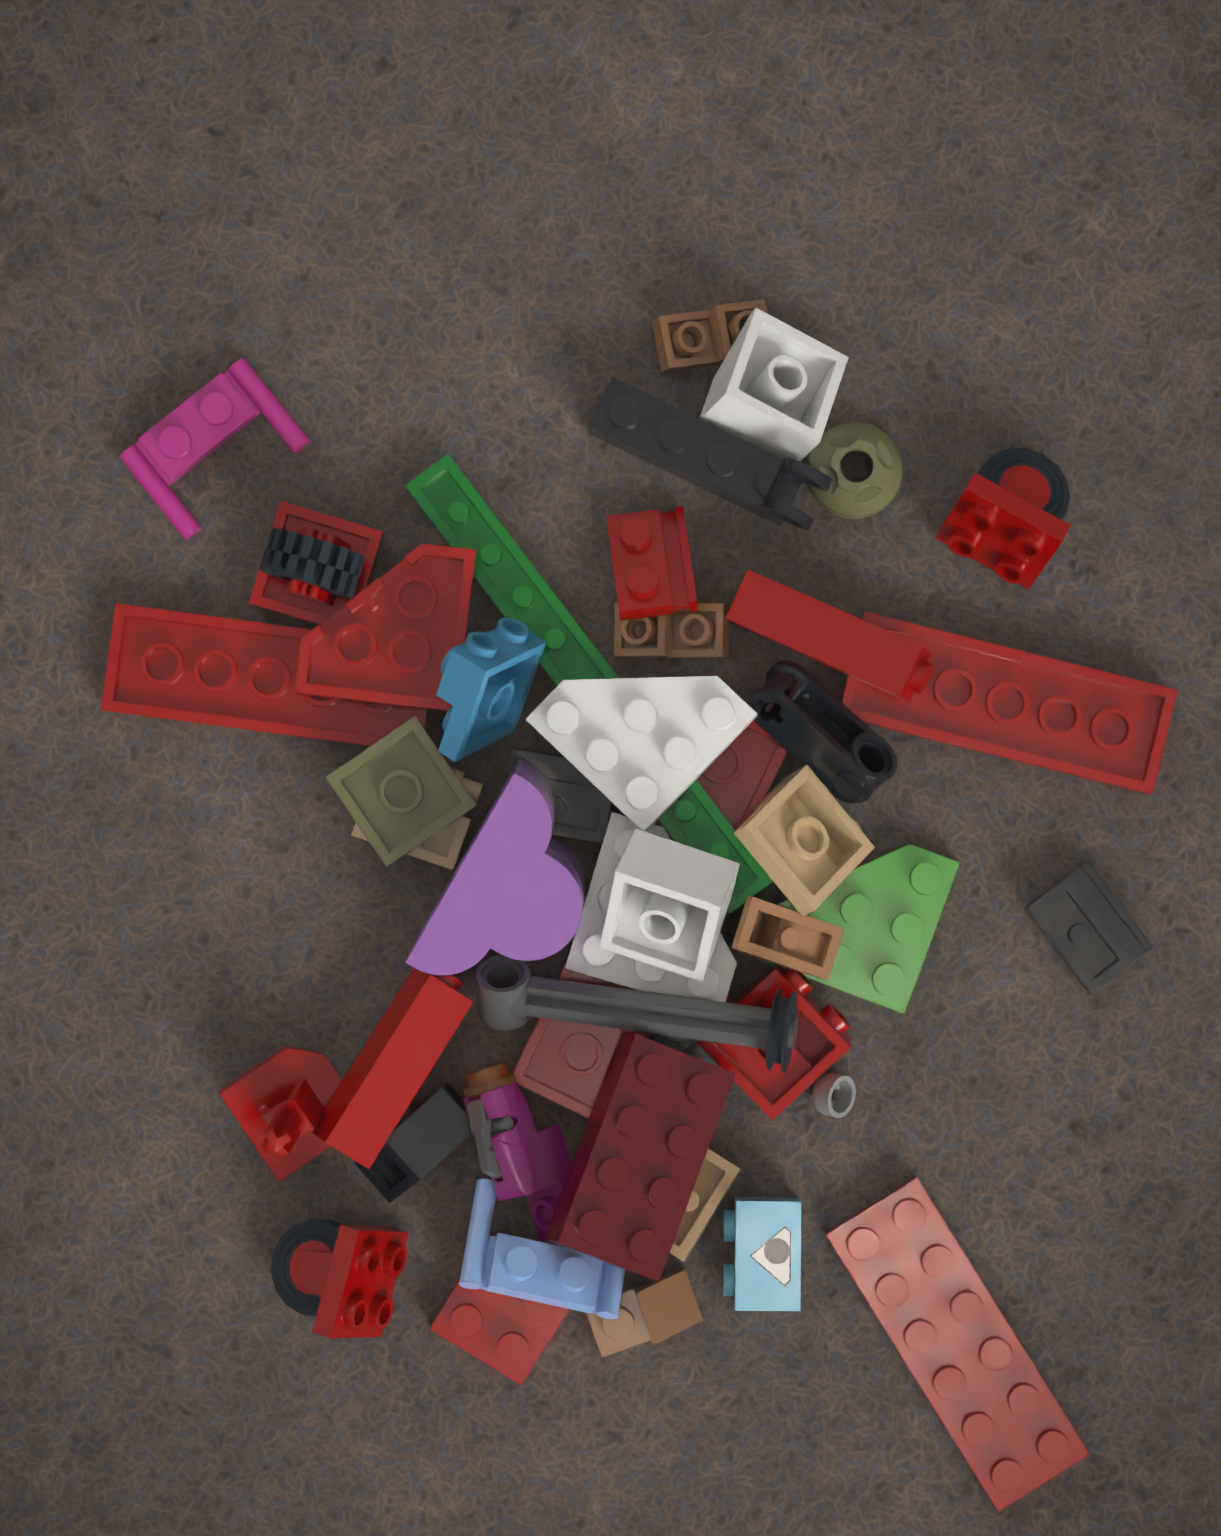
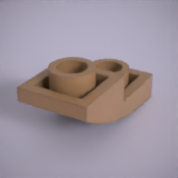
M765 299L715 305L709 310L663 315L652 320L661 373L723 363L751 312L758 308L767 313Z
M615 603L614 657L729 658L730 621L725 619L730 609V605L724 603L697 604L698 611L690 612L689 608L673 610L674 614L620 621L618 603Z

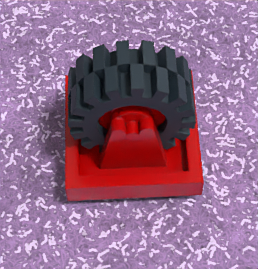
M280 500L249 604L315 625L322 624L369 585L384 532Z

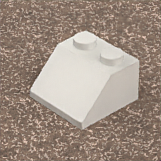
M755 308L717 371L699 419L782 459L789 457L801 461L821 441L849 357Z
M635 829L615 871L600 948L703 982L731 902L740 863Z

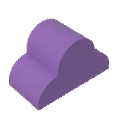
M521 758L517 761L415 939L405 962L408 965L433 975L457 974L477 964L490 948L511 959L534 961L557 953L575 935L581 921L586 885L584 873L575 855L565 845L551 837L556 818L554 793L544 775Z

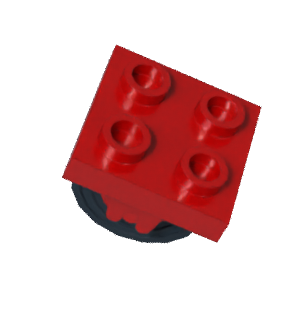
M1008 448L998 452L988 459L978 473L974 472L945 518L935 539L948 545L955 554L972 558L992 569L1004 581L1019 584L1029 590L1063 542L1071 526L1063 521L1070 499L1067 479L1058 465L1042 453L1028 448Z
M310 1219L296 1224L280 1238L273 1253L271 1275L275 1290L286 1306L302 1315L316 1317L312 1333L330 1339L381 1337L383 1329L388 1325L392 1317L394 1304L391 1297L396 1278L406 1264L407 1248L405 1244L409 1232L391 1226L343 1225L335 1220Z

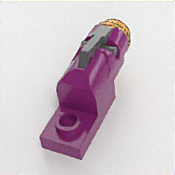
M506 1062L465 1074L464 1077L468 1088L463 1089L465 1095L463 1102L470 1121L471 1132L476 1140L481 1171L491 1176L499 1201L526 1195L540 1242L548 1241L544 1238L572 1166L560 1125L536 1130L525 1095L519 1089L515 1073L509 1074Z

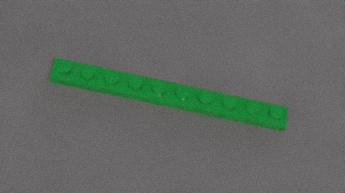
M448 453L405 485L451 547L474 549L477 551L474 578L505 618L521 621L528 627L529 632L546 641L539 663L556 686L562 680L619 678ZM697 780L658 819L675 842L740 863L728 908L730 915L745 904L747 896L755 897L773 883L769 875L734 834L735 829Z

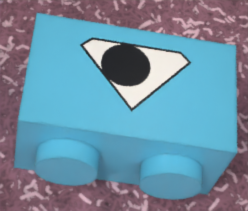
M734 1196V1209H724L723 1241L734 1242L733 1264L723 1263V1296H733L735 1311H800L801 1200L799 1197Z

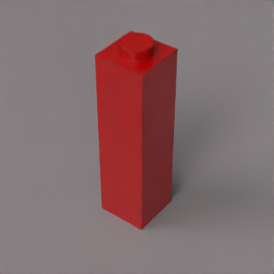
M749 569L725 619L738 627L908 703L914 692L918 694L923 692L932 674L933 664L928 662L932 653L923 646Z
M413 967L325 1107L315 1130L311 1132L326 1144L369 1169L473 1004L472 1000L458 992L463 982L452 975L428 974Z

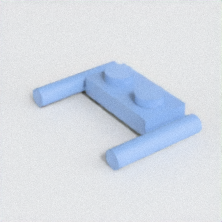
M477 1180L459 1281L461 1287L474 1290L483 1289L493 1293L571 1310L594 1313L605 1319L618 1318L625 1275L624 1269L566 1247L502 1233L491 1236L490 1230L496 1192L492 1180Z

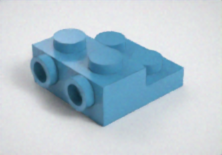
M501 618L498 620L496 628L492 631L469 633L465 643L452 647L441 663L440 672L443 675L436 696L452 706L442 722V728L445 732L438 752L454 762L515 732L546 645V641L529 632L528 627L521 621L512 618Z

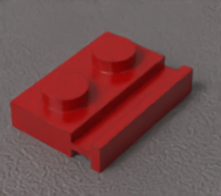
M683 506L675 507V511L660 513L659 509L606 516L620 621L674 614L673 610L689 608L690 612L698 611Z

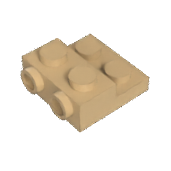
M808 765L784 777L753 808L755 812L734 832L736 837L802 917L815 911L875 848L862 832L859 824L846 813Z

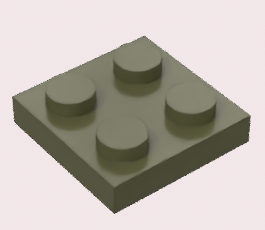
M416 716L325 777L386 867L391 866L477 807L448 762L438 752L437 746Z

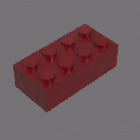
M621 1034L544 1239L659 1282L733 1083L735 1073L638 1034Z

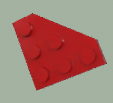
M420 544L406 555L405 559L382 577H378L355 595L353 599L345 603V606L301 638L294 692L304 695L448 711L452 705L436 696L443 675L440 672V667L448 651L456 645L464 644L466 641L477 551L474 549Z

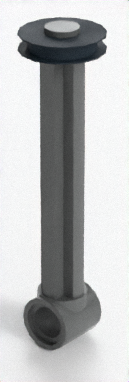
M501 954L488 957L476 969L479 1017L489 1028L499 1031L520 1028L528 1022L530 1017H538L766 1049V1068L768 1071L771 1070L774 1063L781 1064L783 1073L788 1068L792 1049H794L798 1033L796 991L791 993L790 998H784L779 988L776 991L771 1009L536 977V974L530 971L525 961L511 959Z

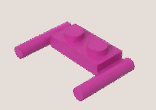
M245 358L236 361L224 374L222 372L139 437V441L136 444L127 448L119 456L120 460L185 541L198 533L202 527L169 486L254 420L260 413H262L294 454H297L311 442Z

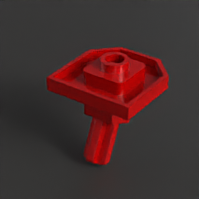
M284 1046L218 1091L279 1182L331 1147L311 1132L315 1130L325 1107L342 1082V1079L323 1052Z

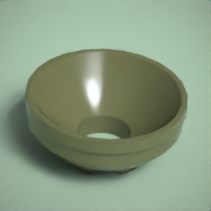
M847 422L825 431L820 443L809 452L806 461L807 465L823 472L833 480L829 491H822L808 485L815 501L824 510L846 519L870 517L885 509L896 496L903 477L901 456L893 440L879 428L862 422ZM849 452H863L870 458L872 473L868 479L862 482H851L843 476L840 463L841 459Z

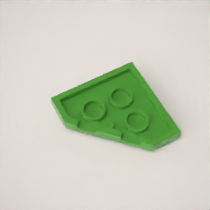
M907 844L855 868L815 911L807 914V916L844 928L829 980L803 974L811 980L905 1014L960 862L915 845ZM788 899L776 904L798 912ZM763 961V962L769 963V964H771V965L774 964V963H772V962Z

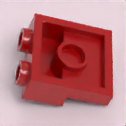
M775 963L737 998L735 1004L772 1009L773 1000L779 988L784 998H790L791 993L796 991L798 1033L785 1073L781 1070V1064L774 1063L771 1070L768 1071L766 1068V1049L697 1040V1044L721 1068L735 1073L733 1081L772 1120L851 1048V1037L846 1033L851 1028V1024L846 1017L831 1003H828L823 1009L808 994L814 987L802 972L790 968L784 970L781 965Z
M459 1279L432 1323L430 1330L522 1386L569 1309L493 1293L483 1289L463 1288L459 1285Z

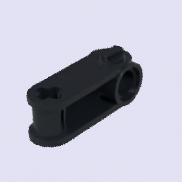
M778 661L774 663L766 674V685L764 688L755 690L748 700V705L757 713L754 721L803 766L808 765L829 791L842 802L853 804L867 801L873 791L890 779L896 772L897 757L886 739L876 734L805 668L791 661ZM795 680L796 684L794 687L786 690L791 681ZM775 701L769 712L765 710L766 706Z

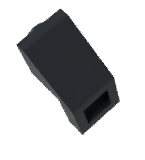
M446 1082L418 1104L400 1122L369 1169L356 1161L354 1162L389 1203L420 1181L472 1134L463 1099Z

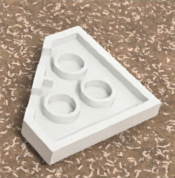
M718 676L562 680L525 720L640 830L646 832L757 717V713Z
M612 812L583 906L581 921L575 933L565 968L639 991L725 1002L737 962L721 933L703 982L600 948L615 871L635 829H639L626 816ZM653 824L646 831L670 840L664 827Z

